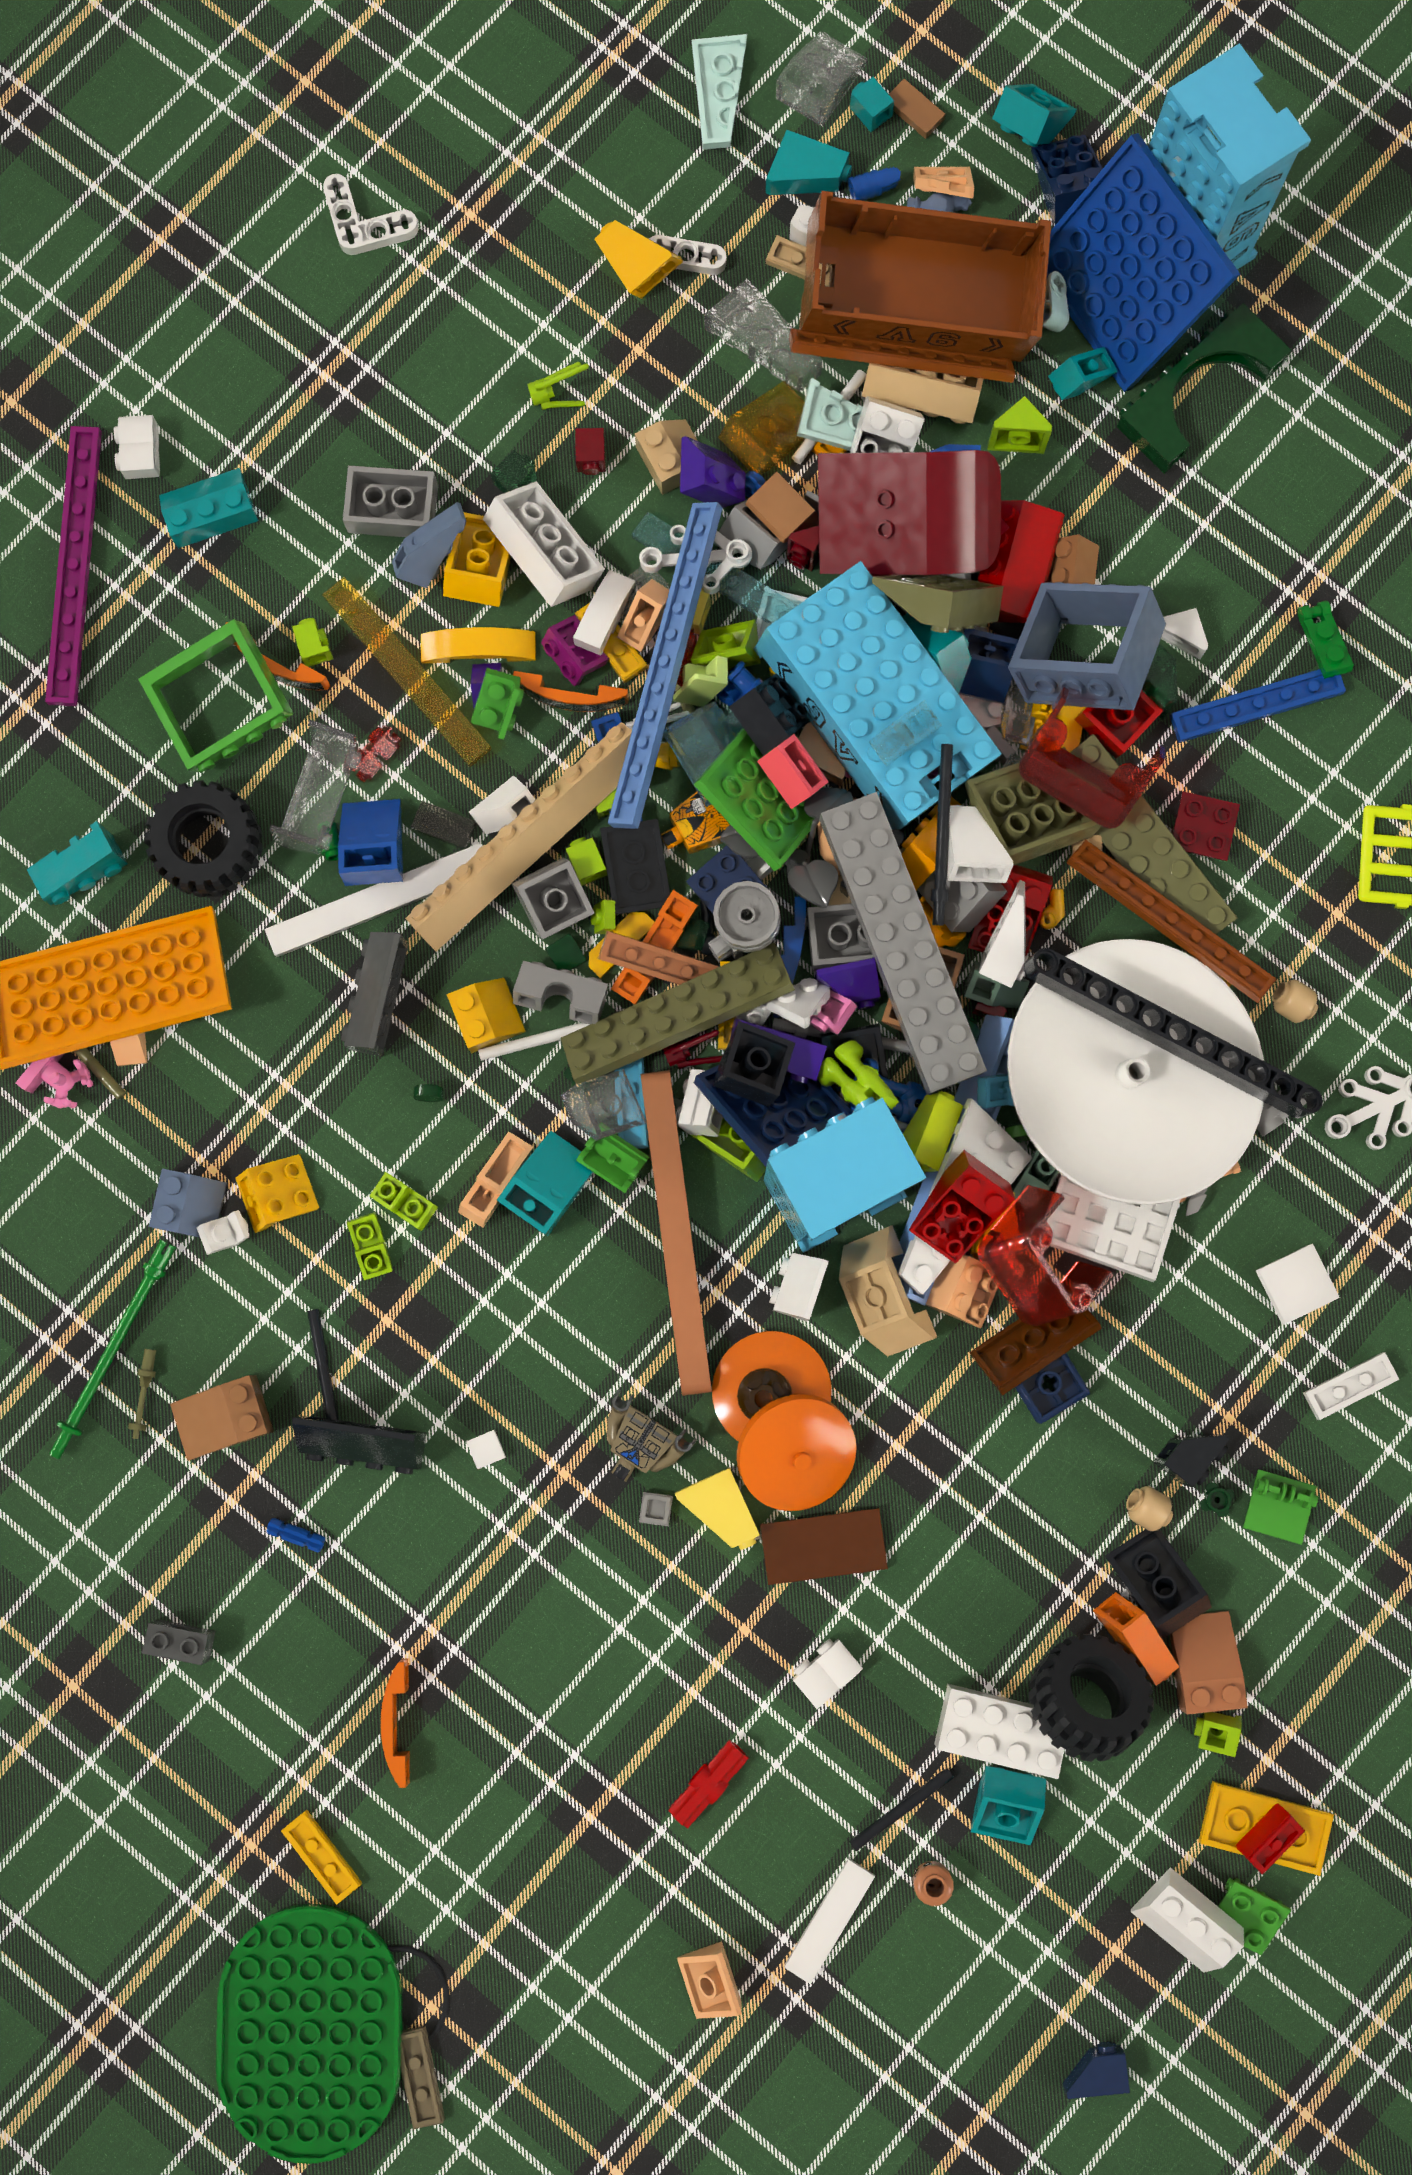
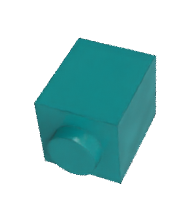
M872 77L868 81L860 82L854 87L851 93L850 109L867 129L872 132L893 116L894 100L878 81Z

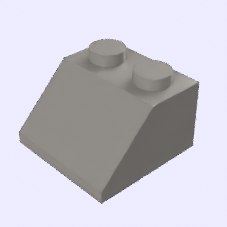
M746 501L734 506L720 528L719 533L730 541L740 539L749 544L752 549L750 564L761 570L774 563L788 548V542L782 543L745 505Z

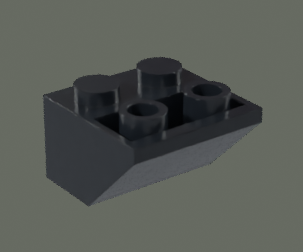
M777 673L729 706L762 755H765L810 722L803 705L795 700L790 693L789 685Z
M1213 1433L1170 1438L1153 1463L1181 1485L1194 1487L1197 1484L1200 1486L1210 1474L1208 1467L1214 1460L1219 1461L1227 1452L1228 1447L1226 1444L1230 1438L1226 1435Z

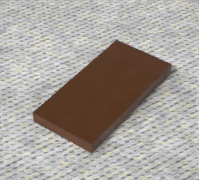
M1067 1286L969 1353L1003 1396L1102 1329L1098 1320Z
M879 1508L760 1524L768 1585L888 1569Z

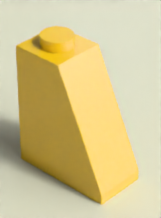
M616 220L603 226L600 234L594 238L628 292L641 299L683 262L680 256Z

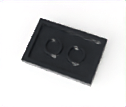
M658 819L640 821L638 829L613 828L612 826L600 828L611 898L615 900V915L661 908L669 897L670 890Z

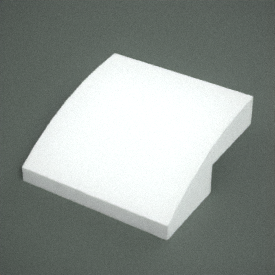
M1313 1243L1256 1270L1282 1325L1340 1298Z

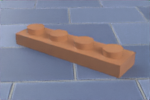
M608 930L598 956L599 960L678 985L719 967Z

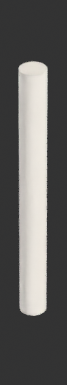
M858 370L840 393L844 399L848 401L866 379V373L862 370ZM805 439L792 456V459L797 464H801L817 442Z
M578 1023L478 1049L479 1056L482 1061L559 1041L561 1037L590 1024Z

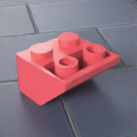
M795 734L791 735L757 761L791 809L812 796L829 782Z

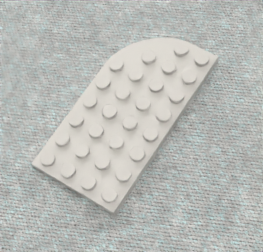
M1129 1067L1130 1076L1136 1079V1071ZM1061 1174L1039 1242L1154 1282L1158 1275L1180 1200L1146 1205L1114 1201L1079 1187Z

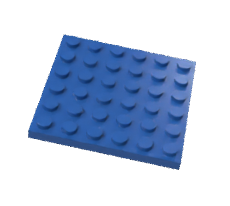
M1138 133L1132 134L1052 228L1050 233L1047 278L1053 271H1058L1063 276L1067 286L1066 296L1070 317L1094 350L1101 347L1106 349L1118 371L1112 376L1124 392L1130 390L1240 275L1234 264Z

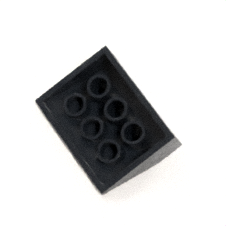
M314 1416L293 1417L292 1426L298 1453H305L307 1460L324 1461L326 1456L336 1458V1464L353 1466L354 1461L366 1462L365 1468L383 1470L384 1465L395 1466V1472L413 1474V1469L418 1470L422 1467L426 1432L330 1420Z

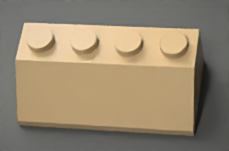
M869 363L861 397L866 398V396L910 410L923 411L925 415L930 417H948L951 421L959 424L973 423L983 379Z

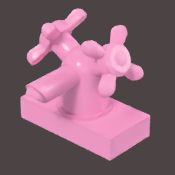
M60 1054L32 1062L17 1080L16 1084L23 1090L33 1094L42 1081L46 1082L56 1090L55 1098L44 1097V1102L61 1109L67 1107L75 1108L77 1106V1102L67 1100L68 1091L73 1088L76 1082L81 1081L83 1086L87 1085L90 1088L93 1086V1081L90 1079V1071L79 1059L73 1060L77 1070L69 1072L58 1063L64 1055Z

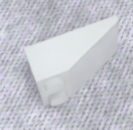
M1019 880L981 956L979 968L980 974L1012 988L1015 980H1022L1025 974L1024 965L1028 959L1025 956V882Z
M792 1253L790 1259L784 1257L779 1274L784 1276L781 1287L774 1286L769 1303L775 1304L773 1311L805 1322L810 1320L829 1261Z

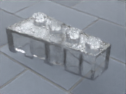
M748 279L743 281L704 314L706 331L712 335L715 333L724 339V343L733 349L736 347L748 355L750 360L756 364L760 363L769 369L771 374L795 390L801 392L809 385L811 378L817 379L821 375L822 359L815 355L791 352L789 334L790 329L793 327Z

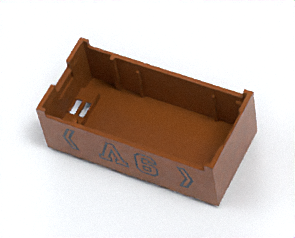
M821 191L808 220L805 253L806 271L799 329L1007 358L1012 361L1021 362L1042 338L1051 221L1040 219L1038 223L1021 222L833 197V192ZM819 263L822 264V272L819 269ZM827 264L831 265L829 287L825 286Z

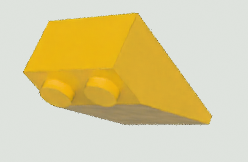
M464 512L466 518L464 530L460 534L458 533L453 541V547L444 569L443 596L500 607L511 555L484 522V516Z

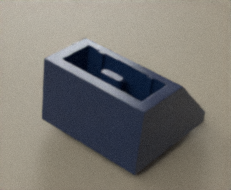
M964 628L961 632L969 642L968 650L971 661L959 694L1003 704L1013 678L1008 666L1019 639L977 629Z

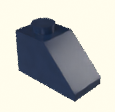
M1101 2042L1097 2044V2047L1089 2048L1062 2083L1067 2099L1130 2093L1126 2055L1122 2047L1114 2042Z

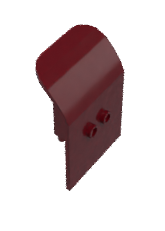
M988 451L818 453L820 574H843L860 561L870 574L941 575L973 573L988 569L995 561L1001 541V473L996 458Z

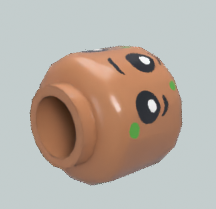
M927 1861L919 1865L914 1872L912 1878L913 1888L918 1899L924 1904L940 1906L950 1899L954 1890V1881L948 1868L942 1863Z

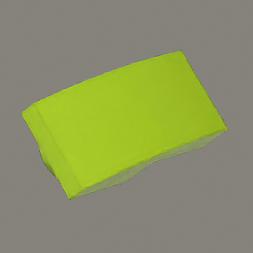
M387 1172L384 1173L369 1195L372 1199L420 1231L425 1228L438 1206Z
M376 1212L348 1220L346 1223L364 1280L392 1272L393 1268Z

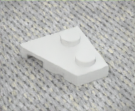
M813 978L801 980L800 983L793 985L794 991L767 1002L766 1009L804 1029L809 1027L810 1017L818 1015L821 1011V1006L825 1005L830 999V987L817 982Z

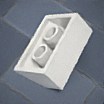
M1171 1867L1131 1908V1913L1202 1972L1224 1968L1244 1947V1928Z

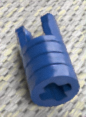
M890 167L889 169L885 168L879 171L875 169L871 172L848 178L851 198L865 201L881 196L883 192L896 188L901 179V171L897 167Z

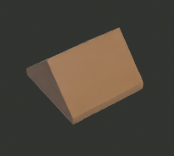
M778 472L771 476L745 503L782 543L788 542L791 533L819 526V517L816 511Z

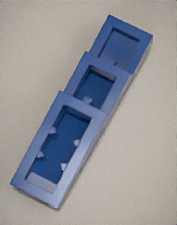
M802 897L794 898V926L783 927V955L781 957L792 984L800 962L805 932L806 900ZM773 1013V1018L780 1017L779 1015Z

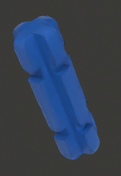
M272 1518L269 1521L266 1533L274 1537L281 1536L282 1540L301 1547L308 1546V1549L314 1552H320L325 1543L324 1536L316 1533L312 1535L310 1534L311 1531L290 1523L285 1525L284 1521Z

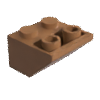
M1079 534L1059 538L1047 583L1095 584L1099 546Z

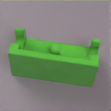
M600 1124L586 1142V1147L579 1154L576 1161L626 1193L639 1177L650 1157Z

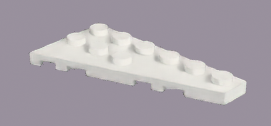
M967 1098L964 1105L965 1112L961 1122L956 1125L953 1133L955 1137L949 1152H946L929 1196L944 1171L963 1150H966L1007 1180L1010 1185L1032 1160V1157L972 1098ZM915 1235L914 1240H911L898 1275L917 1294L923 1295L950 1260Z

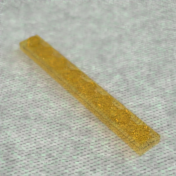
M345 577L322 594L329 605L469 768L492 750L486 740Z

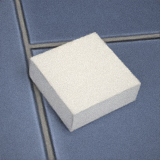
M495 1430L466 1441L477 1469L506 1458Z

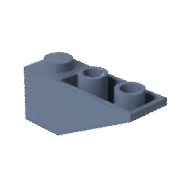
M456 502L404 538L392 560L396 578L428 588L431 580L438 576L440 564L444 557L451 553L453 541L457 534L464 530L466 518L461 503Z

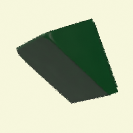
M570 933L546 948L547 954L558 970L566 969L572 971L587 961Z

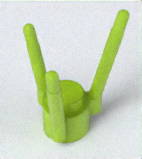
M578 361L545 378L527 383L533 405L541 404L542 410L556 407L585 406V401H550V398L555 397L552 388L553 384L588 369L589 365H581Z

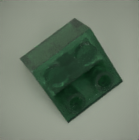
M1159 644L1142 691L1163 710L1158 716L1163 720L1177 701L1176 659Z

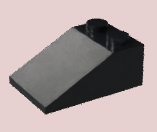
M1145 1529L1105 1555L1106 1560L1137 1607L1146 1613L1162 1640L1212 1607L1207 1592L1160 1529L1157 1531Z

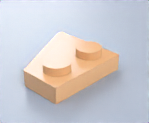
M914 167L913 179L916 189L924 192L933 191L966 198L974 197V183L970 167Z

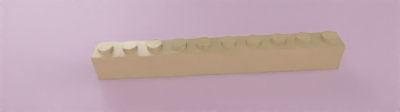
M621 722L611 728L606 736L598 744L590 747L576 764L568 767L554 784L546 787L532 804L524 807L510 824L502 827L488 844L481 846L466 864L459 866L444 884L437 886L432 895L422 904H418L412 909L411 914L405 919L436 952L617 788L632 733L629 727Z

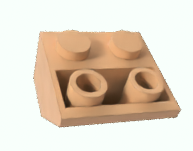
M964 1254L956 1264L950 1260L935 1279L926 1306L981 1329L995 1293L999 1288L1003 1273Z

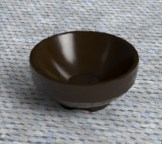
M761 1368L751 1371L743 1378L738 1388L737 1398L741 1411L746 1417L751 1419L762 1408L755 1402V1395L759 1391L766 1390L770 1392L773 1401L792 1395L791 1386L784 1375L773 1369Z

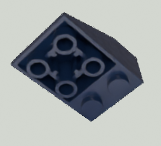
M1086 135L1071 136L1068 139L1031 147L1046 207L1055 225L1103 169Z

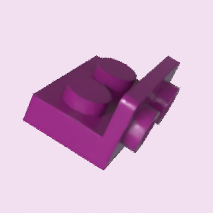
M576 615L549 627L541 641L546 654L555 661L561 669L563 676L573 686L579 685L585 675L606 665L609 660L604 652L600 656L574 644L573 637L580 624Z

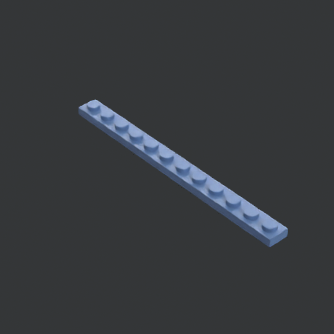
M718 502L693 503L608 819V824L613 828H639L723 509Z

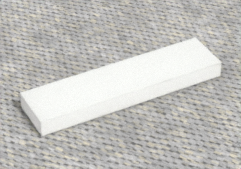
M850 1858L847 1859L784 1964V1968L811 1985L875 1878V1874Z

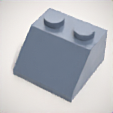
M162 1169L148 1227L200 1238L197 1227L203 1223L220 1218L227 1183Z

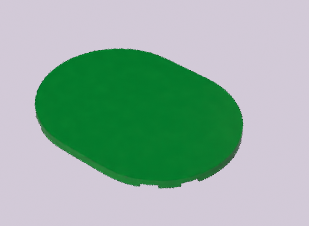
M321 1904L296 1905L276 1911L255 1924L240 1939L226 1961L220 1978L217 1997L216 2080L222 2104L226 2107L235 2123L234 2126L246 2140L253 2142L268 2152V2155L283 2161L302 2164L331 2161L346 2155V2153L354 2150L362 2143L364 2144L383 2123L399 2089L403 2009L400 1974L393 1955L384 1940L370 1925L352 1913L337 1907Z

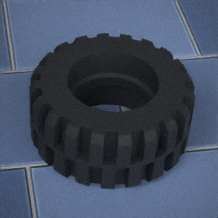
M203 780L194 781L192 787L183 783L177 786L179 791L173 794L170 790L163 795L166 800L162 804L155 803L152 808L155 815L154 817H148L145 824L150 830L144 833V842L149 846L146 852L148 858L154 863L153 867L172 886L177 887L186 894L193 893L196 897L205 898L207 894L217 897L222 896V890L228 889L230 892L238 888L236 885L238 881L242 879L246 882L251 877L248 871L250 868H257L259 861L256 856L257 854H262L263 844L260 842V838L263 835L254 812L235 791L229 787L223 788L220 783L212 781L209 785H206ZM202 816H219L229 827V840L224 851L217 858L207 863L193 864L186 861L179 849L180 838L186 826Z
M1081 1634L1079 1637L1071 1636L1062 1643H1058L1036 1667L1029 1684L1032 1690L1028 1693L1029 1703L1034 1705V1708L1031 1710L1032 1716L1035 1721L1039 1720L1041 1724L1039 1730L1044 1736L1047 1734L1052 1739L1051 1744L1057 1749L1060 1747L1064 1748L1066 1755L1073 1758L1081 1755V1760L1092 1762L1095 1758L1100 1762L1109 1760L1112 1756L1116 1757L1125 1751L1144 1733V1729L1151 1721L1150 1713L1154 1710V1700L1149 1698L1153 1693L1152 1685L1150 1682H1146L1145 1677L1147 1673L1144 1667L1138 1666L1135 1662L1137 1658L1132 1653H1126L1123 1650V1645L1116 1641L1112 1644L1109 1642V1638L1101 1635L1094 1639L1092 1634ZM1078 1676L1089 1679L1103 1690L1111 1706V1719L1095 1717L1078 1704L1071 1690L1070 1677Z

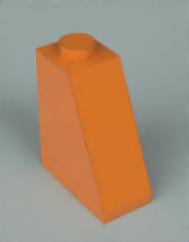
M1117 1592L1093 1610L1113 1639L1124 1646L1123 1650L1128 1654L1132 1653L1137 1658L1135 1662L1139 1667L1143 1666L1147 1673L1145 1678L1155 1686L1167 1680L1179 1668V1665L1146 1613Z

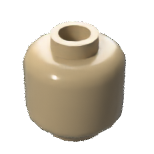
M1295 979L1279 984L1272 995L1275 1011L1294 1023L1311 1019L1318 1010L1316 992Z
M1144 1486L1140 1489L1137 1488L1133 1490L1127 1499L1126 1508L1129 1518L1148 1531H1157L1162 1526L1166 1527L1172 1520L1171 1500L1153 1487Z

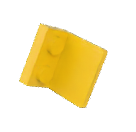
M299 1154L248 1168L235 1178L255 1233L266 1230L276 1222L310 1213L319 1208Z

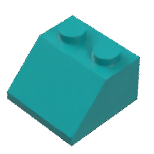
M1034 84L1008 85L1003 90L992 119L1001 124L1000 128L1010 134L1017 133L1023 137L1022 141L1024 143L1037 147L1039 144L1051 143L1075 115L1077 109Z
M986 1766L979 1783L971 1832L1031 1845L1045 1810L1046 1779L1032 1774L1008 1771L1000 1767Z

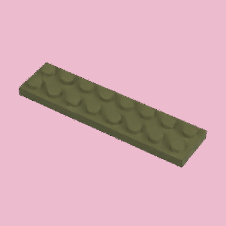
M1094 734L1069 753L1105 820V823L1096 834L1102 837V842L1120 865L1216 935L1238 919L1233 910Z
M774 942L760 951L747 954L601 1019L596 1024H590L561 1037V1042L573 1080L577 1086H580L788 994L795 989Z

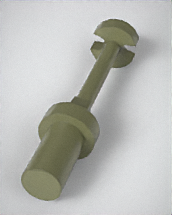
M144 1349L142 1367L137 1372V1375L140 1377L141 1390L135 1423L128 1424V1429L134 1430L132 1439H138L140 1430L146 1431L147 1425L141 1424L147 1387H149L152 1377L156 1375V1371H153L157 1350Z

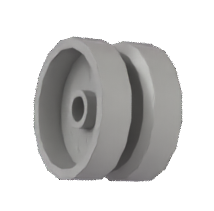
M751 881L734 883L724 889L715 902L713 911L715 926L723 941L733 949L747 953L760 951L770 945L777 936L781 924L778 902L772 892L762 884ZM745 912H751L752 918L747 921L743 920L741 916L745 917Z

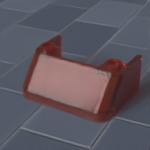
M1064 687L1026 749L1019 764L1020 775L1027 782L1102 827L1108 829L1116 828L1123 823L1165 760V748L1161 745L1159 746L1144 770L1135 764L1125 763L1120 765L1111 777L1061 748L1067 738L1068 731L1065 723L1056 716L1067 700L1069 690Z
M1028 1185L982 1239L978 1247V1257L1020 1320L1032 1326H1040L1084 1312L1114 1274L1112 1271L1077 1261L1065 1277L1059 1281L1043 1254L1051 1245L1053 1232L1047 1220L1065 1198L1062 1194Z

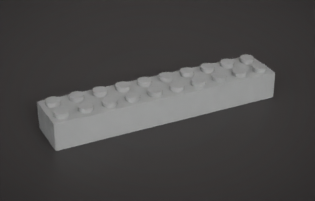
M877 792L822 812L819 817L820 824L873 958L875 957L879 974L927 1095L985 1073L987 1069Z

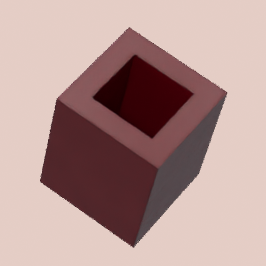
M604 428L575 429L577 472H583L585 475H597L600 472H606Z

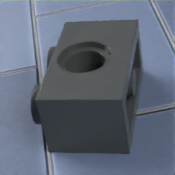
M156 1619L148 1623L142 1654L203 1665L210 1661L216 1631Z

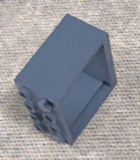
M1042 582L1008 666L1025 702L1134 710L1166 626L1152 588L1143 585L1122 586L1116 584L1096 585L1088 583ZM1062 624L1127 627L1113 664L1048 660Z

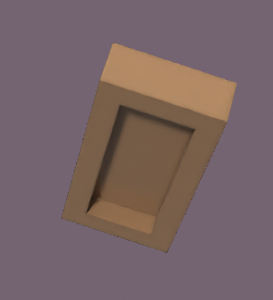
M903 79L889 93L894 100L893 111L925 139L945 120V113L906 79Z

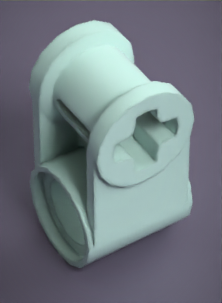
M1058 271L1051 272L1046 281L1043 328L1054 332H1061L1069 322L1066 296L1067 286L1063 276Z

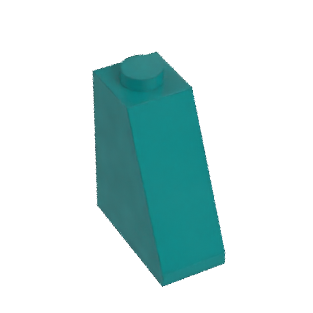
M786 130L766 178V194L785 195L821 193V191L838 192L842 181L847 183L852 170V166L849 165L850 153Z

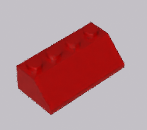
M1001 500V517L1010 528L1001 535L1000 549L995 561L988 569L980 571L978 577L979 582L1004 586L997 622L1026 623L1041 583H1047L1065 516L1062 512L1025 500Z

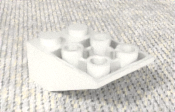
M866 396L850 453L913 452L924 417L919 412Z

